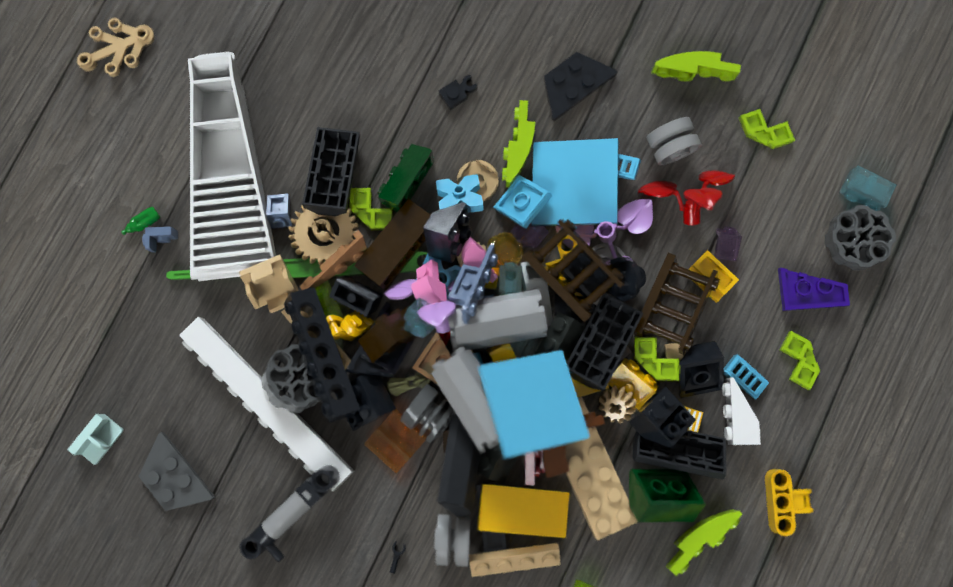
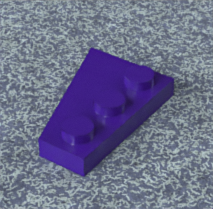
M781 267L778 268L783 311L850 306L847 284L809 276L801 272L789 271Z

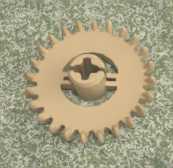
M301 205L303 213L295 211L299 219L291 218V222L295 227H288L290 232L295 233L288 236L290 240L295 241L291 243V246L298 248L295 253L297 255L303 254V260H307L310 257V264L318 260V264L321 266L342 244L350 245L355 240L353 239V234L356 231L353 230H356L359 225L358 223H353L356 220V216H350L352 213L350 208L347 209V213L338 216L318 215L303 208V205ZM321 218L334 220L339 226V235L334 234L332 225L328 220ZM309 229L313 230L318 241L322 243L331 241L332 244L327 246L314 244L309 238Z

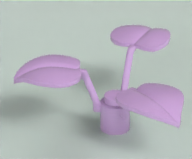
M639 199L624 205L618 211V222L623 226L604 221L598 225L595 231L594 225H575L577 227L575 231L589 246L591 243L590 238H595L598 235L603 243H608L612 257L615 259L617 256L612 244L616 238L615 230H625L627 228L632 234H642L649 230L653 222V202L651 199ZM555 226L557 232L562 229L561 226ZM565 239L563 243L570 249H573V241Z
M406 279L390 286L384 295L394 300L407 298L413 294L411 284L417 280ZM456 280L452 281L447 287L449 292H451ZM451 301L428 304L418 310V316L423 321L435 326L438 333H447L450 331L448 317L456 310V305Z

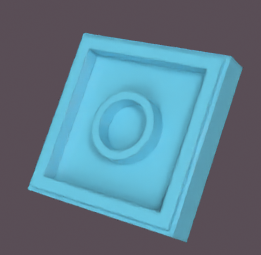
M519 175L496 203L494 209L526 229L552 197V194Z

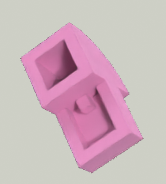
M470 237L462 248L461 257L463 264L480 268L486 250ZM492 268L490 282L493 283L498 278V275Z
M430 260L416 269L417 281L412 283L411 287L420 305L423 307L428 304L447 301L446 284L439 281L438 263Z

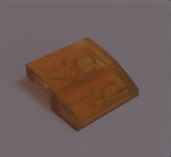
M397 409L392 411L381 426L364 443L396 474L427 439L425 434L422 437L419 436L420 430L417 427L410 429L400 421L403 415Z

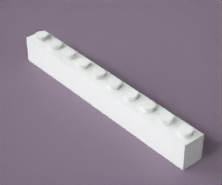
M197 317L179 335L184 340L182 344L189 351L192 352L194 350L199 355L197 359L204 366L207 367L209 365L214 370L212 374L220 382L225 381L229 386L227 390L233 396H239L244 401L242 405L249 412L252 413L254 411L259 416L257 420L265 428L269 426L275 432L273 437L281 444L284 442L289 447L288 452L295 459L300 458L305 463L303 467L311 475L324 466H334L340 475L337 485L331 488L332 491H335L354 472L298 413H290L282 407L277 408L269 401L266 390L262 388V377L205 319ZM322 474L323 481L329 483L328 476Z

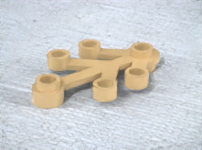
M117 18L110 19L108 26L113 32H123L131 35L125 39L104 33L99 27H92L89 30V35L93 40L104 41L112 45L91 54L81 53L77 59L78 65L84 71H92L96 68L97 61L115 53L112 62L107 63L105 66L106 73L111 77L119 75L123 58L128 67L136 68L139 65L138 59L143 47L150 45L154 40V32L149 26L140 25L134 28L122 24ZM115 23H118V26L116 28H113V25ZM146 32L145 36L140 37L142 33ZM134 45L132 53L125 56L128 47ZM134 58V62L130 64L129 60ZM112 67H115V70L113 72H110V69Z

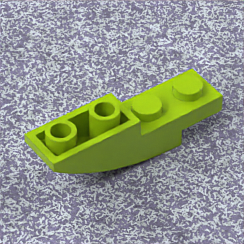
M696 51L675 54L655 62L651 73L657 74L661 78L674 77L684 82L692 81L696 74H699L701 77L713 76L723 81L735 80L739 75L741 65L720 61L722 53Z
M520 100L519 107H515L514 120H518V128L514 127L513 140L517 141H509L508 147H504L503 160H507V168L502 170V181H506L507 188L511 186L522 172L533 142L535 122L527 121L528 101Z
M735 509L722 511L690 527L673 543L680 550L665 567L676 576L679 573H684L690 565L688 562L693 556L697 557L702 553L705 543L712 548L723 543L728 530L734 529L740 523L739 518L742 513Z

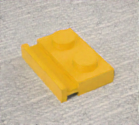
M707 250L688 270L709 278L713 269L718 271L719 285L716 291H711L709 296L717 303L739 279ZM693 281L703 291L705 290L706 285Z

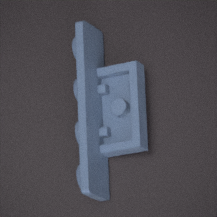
M489 245L480 268L462 265L448 296L449 301L463 306L462 319L464 324H468L470 318L475 316L477 302L483 298L484 285L489 283L491 269L497 265L498 255L495 254L494 245Z

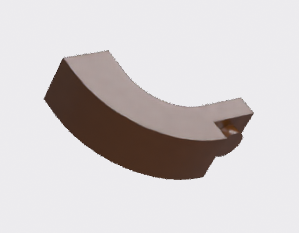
M595 412L583 415L587 428L605 424L603 416H596ZM567 444L542 450V462L546 477L570 472L566 459Z

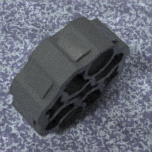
M857 205L836 215L830 221L828 233L825 235V246L829 248L831 258L838 265H845L855 271L865 270L873 265L884 262L891 255L892 244L896 241L895 230L891 228L889 218L881 210L875 211L870 209L868 205ZM841 219L846 222V228L842 226ZM873 249H876L878 251V257L874 255Z
M299 344L290 345L286 349L276 351L266 364L267 367L262 376V388L266 390L269 401L275 407H282L290 413H299L311 406L314 407L321 400L320 396L312 397L308 392L309 389L314 390L315 382L313 377L308 374L306 368L307 360L305 355L301 354ZM315 351L317 357L323 359V356L319 352ZM275 361H281L284 367H278ZM323 372L325 378L331 379L328 372ZM302 373L297 381L290 384L294 377ZM284 392L285 395L279 396V393Z

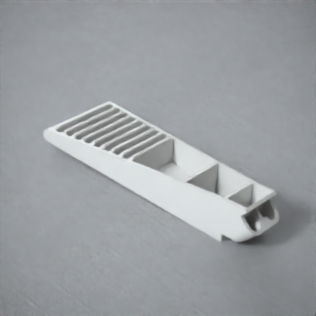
M232 52L203 54L188 59L190 75L191 280L198 279V281L240 277L239 271L276 256L271 226L266 216V200L244 88L241 85V77L235 55Z

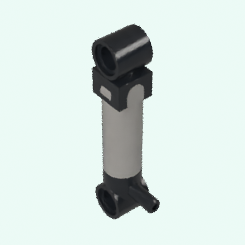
M327 465L314 472L312 477L300 485L282 505L248 537L242 540L240 544L241 554L247 559H255L267 550L277 562H280L284 555L274 542L313 505L319 502L328 493V490L337 485L340 478L338 470L334 466ZM322 474L328 476L329 483L323 481ZM252 541L257 544L258 549L253 547Z

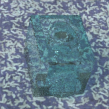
M418 298L407 308L404 315V330L424 338L435 329V326L423 321L418 316V310L430 303Z

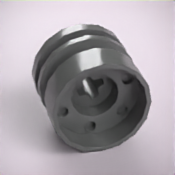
M427 384L409 405L400 421L410 429L415 428L419 423L423 425L419 436L422 437L427 430L431 431L426 439L431 444L434 439L441 436L450 424L451 416L455 411L452 406L448 410L444 409L448 403L447 398L437 404L435 401L439 392Z

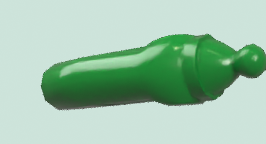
M149 207L134 216L121 233L125 235L126 233L142 231L158 221L160 215L154 207Z

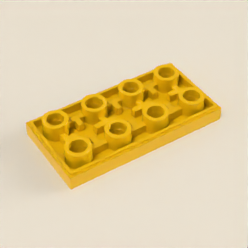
M481 484L477 530L566 538L569 492Z

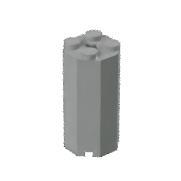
M539 289L478 300L476 314L470 318L468 324L463 323V306L455 304L456 310L448 317L453 350L464 347L465 350H473L547 337L544 306L539 304V301L542 300Z
M461 347L452 353L453 357L446 361L442 359L432 366L434 371L431 374L479 451L483 453L485 452L484 446L487 445L491 449L499 444V439L478 367L481 365L470 349L465 350L464 347Z

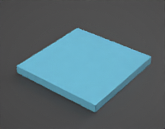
M618 138L533 142L532 182L549 191L552 197L533 219L532 226H560L557 223L560 219L565 221L569 219L574 225H599L604 221L618 224Z
M562 350L478 367L504 459L590 438Z

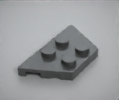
M160 432L138 477L164 510H172L214 499V494L164 432Z

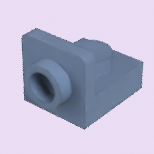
M289 194L267 196L266 216L271 228L292 226Z
M147 227L142 237L143 246L150 252H156L157 242L170 243L172 239H178V231L173 227Z

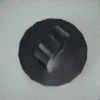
M629 257L612 259L608 263L609 267L612 270L617 268L623 274L624 278L622 280L625 284L620 288L615 283L607 290L608 293L620 301H628L635 298L646 282L644 269Z

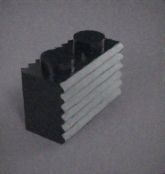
M348 276L337 278L329 295L330 298L337 300V302L345 304V307L348 306L352 310L360 312V315L363 314L364 317L376 312L383 297L382 294Z

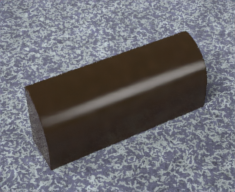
M408 199L354 266L385 291L426 241L423 227L431 215Z

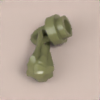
M419 372L407 378H391L387 383V391L391 395L399 396L410 389L424 388L425 385H430L431 380Z

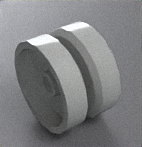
M682 117L668 122L647 135L646 138L650 147L657 149L654 156L658 165H666L680 160L697 151L702 146L698 135L691 134L694 125L690 117Z
M438 514L434 542L436 565L448 566L451 551H455L454 562L456 566H468L470 515L457 517L456 529H452V517L450 514Z

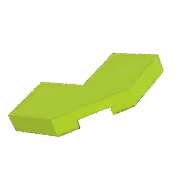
M760 109L739 117L746 137L767 147L775 149L795 141L788 122L768 128Z
M351 188V211L371 231H382L393 218L392 208H372L371 188Z
M789 331L780 348V351L798 360L789 380L807 390H811L820 373L818 362L816 363L812 351L811 341L793 331Z
M635 337V360L656 381L679 382V359H657V337Z

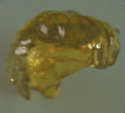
M502 232L489 239L487 250L489 245H494L495 254L498 255L496 267L512 268L523 259V245L517 242L513 234Z

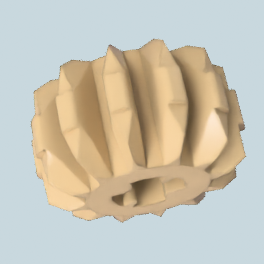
M616 385L611 390L606 389L604 395L599 398V402L602 403L599 406V410L605 411L603 418L609 416L611 423L617 419L619 424L623 423L624 419L629 421L632 417L631 414L636 412V407L634 406L637 401L631 398L633 393H626L625 386L621 390H618Z

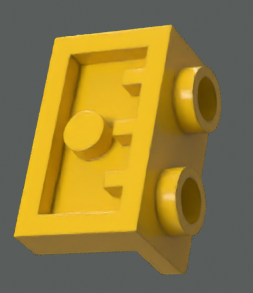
M624 358L615 369L608 383L611 387L616 385L618 390L625 386L626 393L632 392L631 398L636 399L637 403L634 407L638 410L654 395L658 388L656 380L651 375L644 374L635 361L628 360L627 358Z

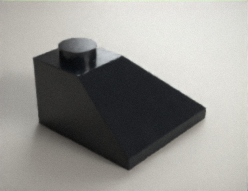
M716 341L693 345L679 362L680 398L722 390L724 356Z

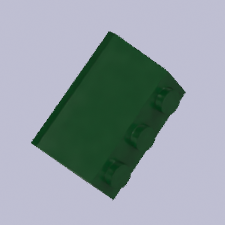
M411 144L408 149L405 148L400 156V163L391 169L389 173L390 179L386 184L383 183L377 194L379 195L380 203L398 212L408 199H412L434 164L431 149Z
M631 469L629 471V506L638 523L694 522L706 505L687 472L663 469Z

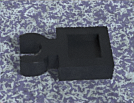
M471 75L465 76L461 84L454 80L439 90L440 96L450 110L468 99L467 92L473 93L477 90V84L473 86L467 85L472 80Z

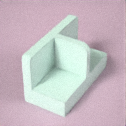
M96 414L67 450L73 455L84 456L92 464H98L123 433L124 429L105 414Z

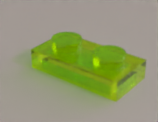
M329 280L316 287L315 290L325 317L336 315L344 318L337 300L329 296L332 291Z

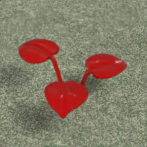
M715 170L699 174L698 179L704 182L701 189L684 191V197L688 199L685 205H683L679 191L676 190L677 184L669 181L648 183L638 190V194L643 193L653 197H667L674 194L679 203V210L683 211V223L686 225H698L701 222L702 207L711 211L714 205L722 198L720 190L706 187L709 184L720 186L730 183L735 179V175Z

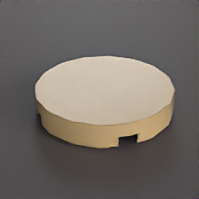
M483 160L470 161L459 170L457 185L465 176L478 175L480 190L476 193L482 195L483 202L490 199L496 193L498 175L496 169L490 163Z

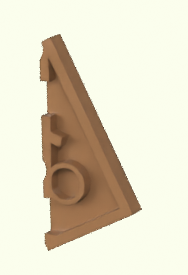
M359 230L353 234L356 239L350 245L342 244L320 266L322 271L314 278L309 276L300 286L301 290L318 287L336 274L344 273L349 266L360 259L367 250L364 237Z
M434 334L412 367L436 384L437 382L431 374L434 371L432 366L442 359L446 361L452 357L439 334Z

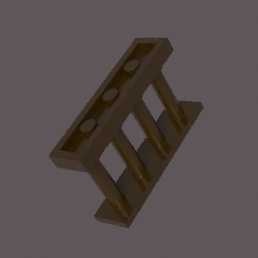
M560 219L557 223L562 229L539 251L529 250L522 258L585 322L593 314L590 311L592 309L591 305L615 283L621 288L625 284L622 280L624 276L617 268L612 270L576 233L577 227L569 219L566 221ZM569 234L578 244L556 266L549 268L544 263L545 257ZM585 251L593 261L570 283L564 284L559 278L561 276L560 273ZM601 267L609 277L586 299L582 298L580 300L575 295L576 289L593 272Z
M668 253L642 309L643 315L634 334L644 337L645 333L649 334L650 332L680 344L679 353L684 355L685 351H689L694 342V338H692L693 332L711 291H716L719 285L718 271L713 269L709 278L680 267L679 263H677L676 255ZM677 274L706 285L702 296L699 297L671 286L668 282L671 275ZM668 293L698 305L693 317L662 305V302H659L662 295ZM660 313L688 324L689 326L684 337L654 325L651 321L653 315Z

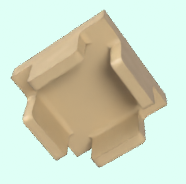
M281 255L239 271L240 277L245 284L246 294L255 309L268 304L270 313H274L284 308V302L289 293L298 291V287Z

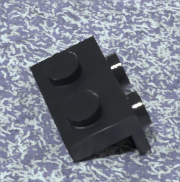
M583 251L561 274L571 282L593 259ZM599 267L577 290L586 299L609 276Z

